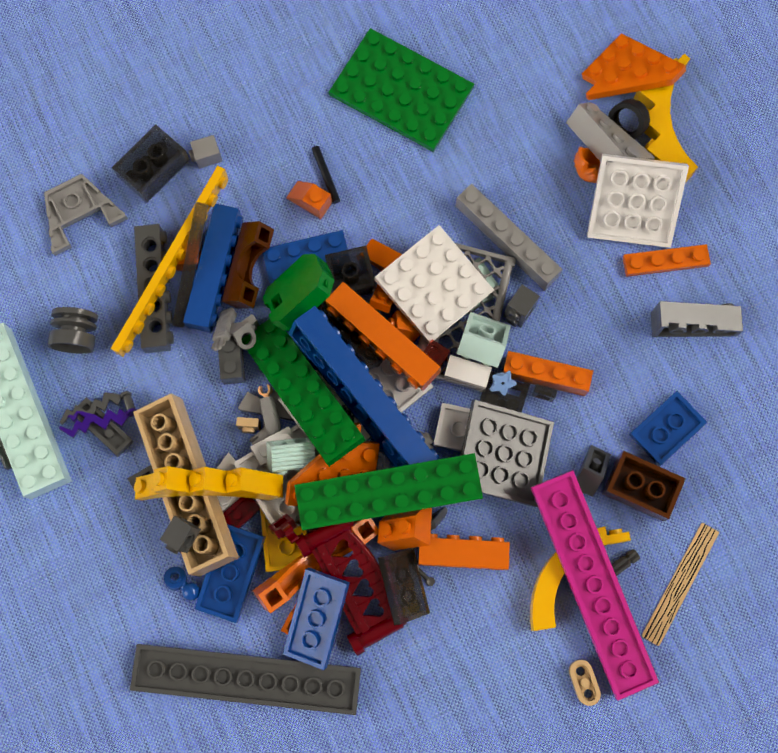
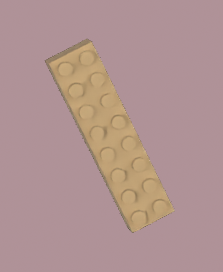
M171 393L133 412L153 472L154 469L166 466L187 470L206 467L182 398ZM217 496L163 497L170 522L174 516L183 517L201 529L188 553L181 552L188 575L202 576L239 559Z

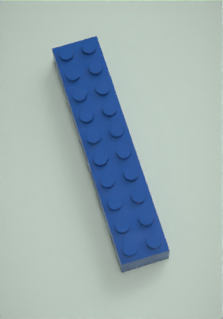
M314 306L294 320L288 334L347 408L350 409L359 423L362 424L374 442L380 444L379 448L394 467L439 459L436 451L432 448L429 449L425 444L423 435L419 431H415L410 425L411 421L404 413L401 414L397 409L395 400L385 394L380 381L373 379L369 374L367 365L357 359L354 349L349 344L346 345L341 339L342 335L339 330L329 324L328 318L322 310H318Z

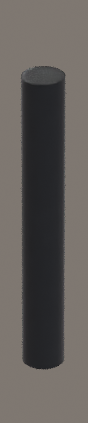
M314 146L312 152L328 193L331 194L332 203L336 204L340 202L339 195L320 147Z

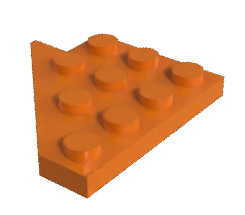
M621 33L582 73L583 80L594 85L586 93V98L593 100L671 86L686 72V65Z
M355 422L354 424L361 432L362 424ZM364 441L330 467L320 454L317 455L288 481L285 504L287 506H298L294 485L376 471L380 444L374 441Z

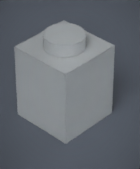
M214 135L190 142L192 150H189L192 162H197L199 168L222 162Z

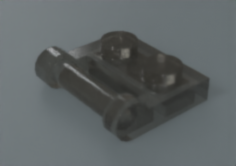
M491 371L486 391L482 392L480 401L522 412L530 383L516 381L517 385L511 387V389L521 391L519 397L508 393L503 396L500 391L491 392L489 390L493 383L492 376L495 374V372Z

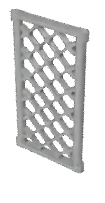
M455 243L462 252H465L464 255L470 259L485 280L492 274H496L501 279L500 285L494 287V291L491 293L496 298L495 306L486 307L483 301H481L480 304L484 311L478 314L486 313L493 320L500 322L512 267H515L516 258ZM470 254L485 257V259L476 263ZM491 259L504 262L505 264L496 268ZM489 262L493 271L483 275L478 265ZM458 320V326L451 330H446L444 334L432 342L436 343L440 349L438 355L430 357L432 360L439 356H444L448 362L449 359L446 352L453 348L458 350L460 342L454 340L451 332L458 328H461L464 332V325L467 323V320L465 322ZM420 335L418 347L428 355L425 352L428 343ZM447 335L453 342V346L444 350L438 340ZM446 367L435 378L436 380L468 387L480 392L486 391V389L444 377L441 373L446 370Z

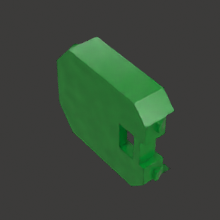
M303 254L267 287L263 301L265 306L271 311L269 318L274 327L280 328L283 331H289L294 320L312 307H318L330 296L335 280L327 263L316 254Z

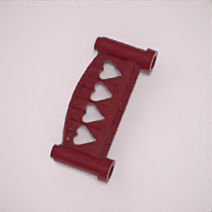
M354 522L319 527L305 535L301 533L298 535L299 539L296 540V543L302 555L307 557L313 553L323 573L350 582L343 611L354 629V632L347 635V638L357 656L364 653L365 648L404 628L407 622L401 612L396 613L394 610L391 592L381 567L367 546L351 530V527L355 526ZM340 540H346L348 542L347 547L352 549V555L349 557L331 556ZM352 559L359 562L358 567L363 570L362 575L359 577L342 575ZM362 579L369 581L368 587L373 589L371 596L353 595ZM372 599H378L379 607L384 609L383 614L380 616L363 614Z

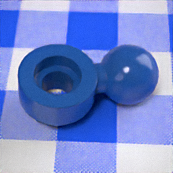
M171 567L165 572L164 582L170 590L177 591L181 589L183 597L188 601L196 600L199 597V586L195 583H187V575L182 568ZM174 574L179 575L177 580H172L171 577Z

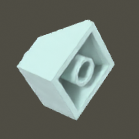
M470 312L456 354L461 355L465 359H473L482 362L486 366L498 368L507 344L511 325Z

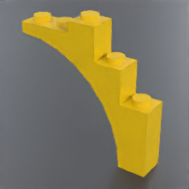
M683 54L679 59L675 58L674 60L687 67L690 58ZM674 84L636 92L634 99L646 106L650 116L649 127L644 133L651 140L644 148L655 157L654 160L688 164L687 182L693 176L698 166L687 156L681 147L672 126L670 105Z
M166 466L154 469L152 474L136 477L134 484L135 500L143 501L175 496H231L273 500L283 498V475L242 467L225 471L209 467L187 470Z

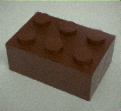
M623 451L616 459L602 494L658 520L666 521L672 514L686 478Z

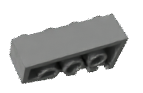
M592 102L579 104L566 122L600 162L602 154L651 160L655 158Z

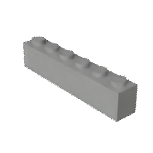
M470 184L457 197L456 207L507 256L516 258V264L544 291L559 278L563 269L473 184Z

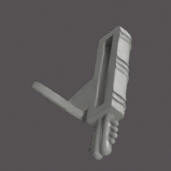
M234 308L220 312L216 329L213 333L214 343L211 348L214 351L221 350L222 346L225 345L226 341H229L231 336H233L237 345L242 349H250L256 342V334L249 321L234 323L237 316ZM248 332L251 340L248 344L244 345L242 343V336Z

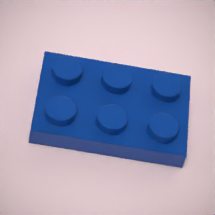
M676 391L629 435L658 466H661L708 422Z

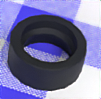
M625 99L611 109L608 115L611 120L633 139L644 134L650 123V116L646 106L635 99ZM624 108L632 110L638 118V128L633 132L624 129L619 122V113Z

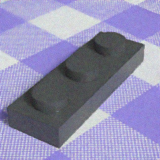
M86 397L78 406L84 410H89L92 402ZM97 407L95 415L103 419L105 414ZM79 414L77 419L82 423L85 417ZM112 420L106 430L95 423H91L88 428L117 457L133 443V440Z

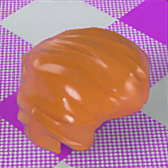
M580 146L573 160L575 163L574 167L581 179L597 183L600 161L589 148Z

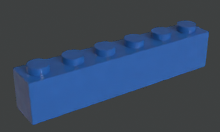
M215 204L213 207L183 320L187 328L211 333L212 328L216 327L218 321L216 313L218 307L222 306L223 287H226L228 275H226L228 267L231 268L233 260L232 251L233 248H236L238 242V228L241 229L243 223V216H241L239 208Z

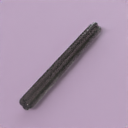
M196 202L172 322L173 326L176 327L185 326L183 320L193 287L208 205L201 202Z

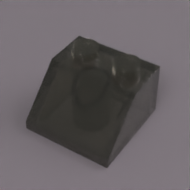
M366 246L325 255L326 263L335 280L332 287L333 292L342 282L346 283L359 296L375 292L376 284Z

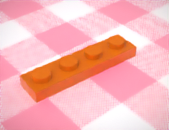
M707 244L624 254L623 256L626 277L709 267L711 264Z

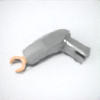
M267 384L268 392L265 394L263 393L262 386L258 387V393L263 396L260 399L264 428L249 439L252 445L281 430L278 409L274 397H270L273 393V387L270 384Z

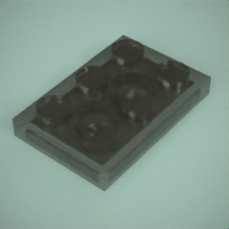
M414 548L379 557L378 562L394 625H400L429 614L430 610Z

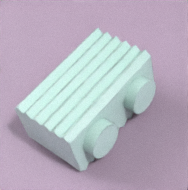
M308 437L266 442L267 468L274 472V474L284 475L289 470L299 472L315 458V446Z

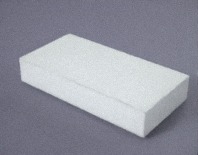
M450 355L444 377L486 389L492 367Z

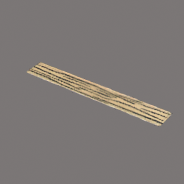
M701 523L642 633L643 638L657 646L661 644L719 534L717 530L705 523Z

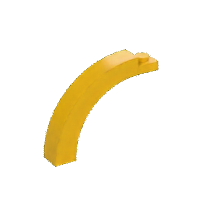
M605 526L597 528L604 546L631 541L629 532H622V529L610 530L609 535H607ZM557 552L552 554L545 563L534 585L530 604L531 631L556 628L554 615L555 597L560 581L565 574Z

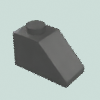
M593 445L590 446L576 476L582 493L592 497L605 476L611 454Z

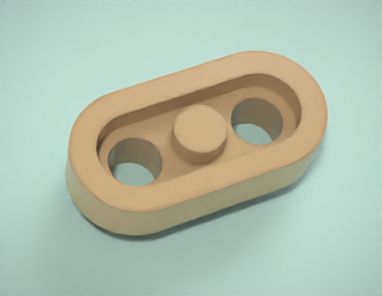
M585 660L573 661L569 667V675L577 698L582 704L593 706L600 700L601 692L592 666ZM578 667L584 669V673L580 676L576 673ZM586 689H590L592 692L589 698L584 696Z

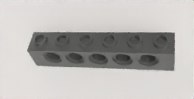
M160 224L134 226L138 301L156 270L150 272L149 268L152 265L159 266L167 253L164 247V243H167V233L163 231ZM157 245L154 251H148L150 246ZM167 283L164 294L158 297L155 305H160V309L146 317L144 328L140 333L141 349L145 353L171 351V344H174L173 332L170 331L169 326L173 319L172 312L168 310V303H171V293L169 290L167 291ZM156 325H162L159 332L153 333V328Z

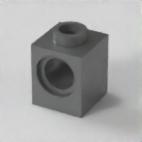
M174 516L160 540L167 544L166 549L175 554H178V552L188 553L201 529L183 517Z

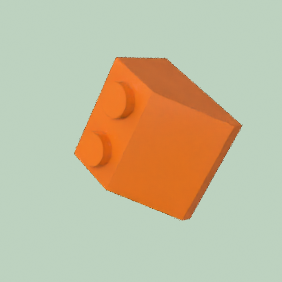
M432 508L384 516L379 521L377 543L393 551L430 545Z

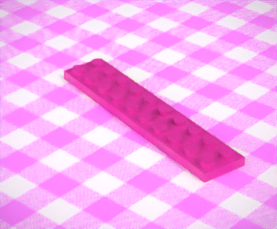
M568 471L530 487L615 699L619 701L659 683L574 471Z

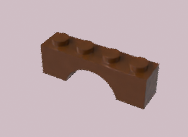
M260 221L242 223L222 302L237 309L254 308L259 288L252 281V271L259 256L270 248L274 232L273 228Z

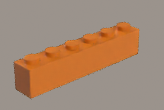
M342 282L325 300L328 307L327 311L335 318L339 316L344 321L342 324L350 332L356 331L360 335L358 338L366 346L370 344L376 349L374 352L383 361L387 359L391 362V368L399 375L403 373L408 378L407 382L413 388L417 389L419 387L424 391L440 374L441 367L346 283Z

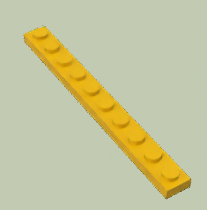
M217 165L113 343L111 349L116 354L124 357L126 353L130 352L135 336L140 334L144 328L146 317L153 313L156 300L164 294L167 281L175 275L178 262L185 258L189 243H193L196 239L199 226L205 223L208 216L207 212L210 207L215 206L218 200L217 195L228 183V176L224 168Z

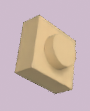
M237 417L236 426L242 429L243 433L252 434L255 433V430H261V421L259 418Z

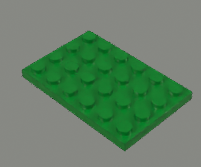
M370 28L331 87L329 96L434 152L473 90L474 83Z

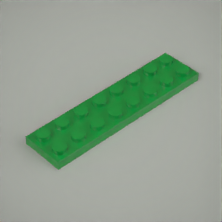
M270 318L258 326L255 331L256 342L247 351L330 467L366 441V439L289 334L280 328L274 327ZM250 334L242 338L244 345L250 342Z
M475 453L294 485L302 530L483 499Z

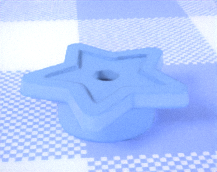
M511 371L494 374L492 376L493 385L489 390L491 392L500 391L505 396L509 388L517 385L516 381L511 379Z

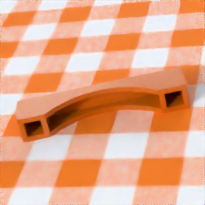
M372 518L353 521L355 526L351 527V530L364 544L378 535V528ZM343 539L339 541L331 556H344L350 553L352 549L347 547L348 542ZM313 553L307 557L301 555L252 591L263 608L271 614L290 600L301 588L305 569L309 567L321 571V568Z

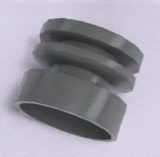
M57 307L52 309L51 316L54 319H51L50 324L58 329L49 332L48 347L67 353H92L95 346V336L87 332L97 329V325L94 323L97 322L98 315L92 311L76 307Z

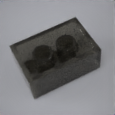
M155 124L112 169L121 181L147 203L190 159L185 149Z

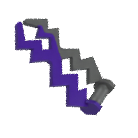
M129 391L122 392L121 394L104 392L102 402L94 399L89 410H84L75 405L73 412L66 409L60 424L63 425L69 417L75 424L72 430L62 426L59 429L74 438L79 429L86 434L91 423H95L106 430L112 420L122 427L129 417L134 416L133 412L137 410L131 397L132 393ZM120 400H123L127 409L126 412L119 409L118 414L108 409L103 419L95 415L97 407L105 412L109 401L119 406ZM79 414L85 417L82 423L76 420Z

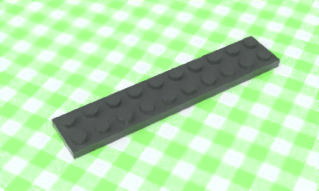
M137 644L130 691L356 715L361 668L328 664L325 670H321L301 661Z

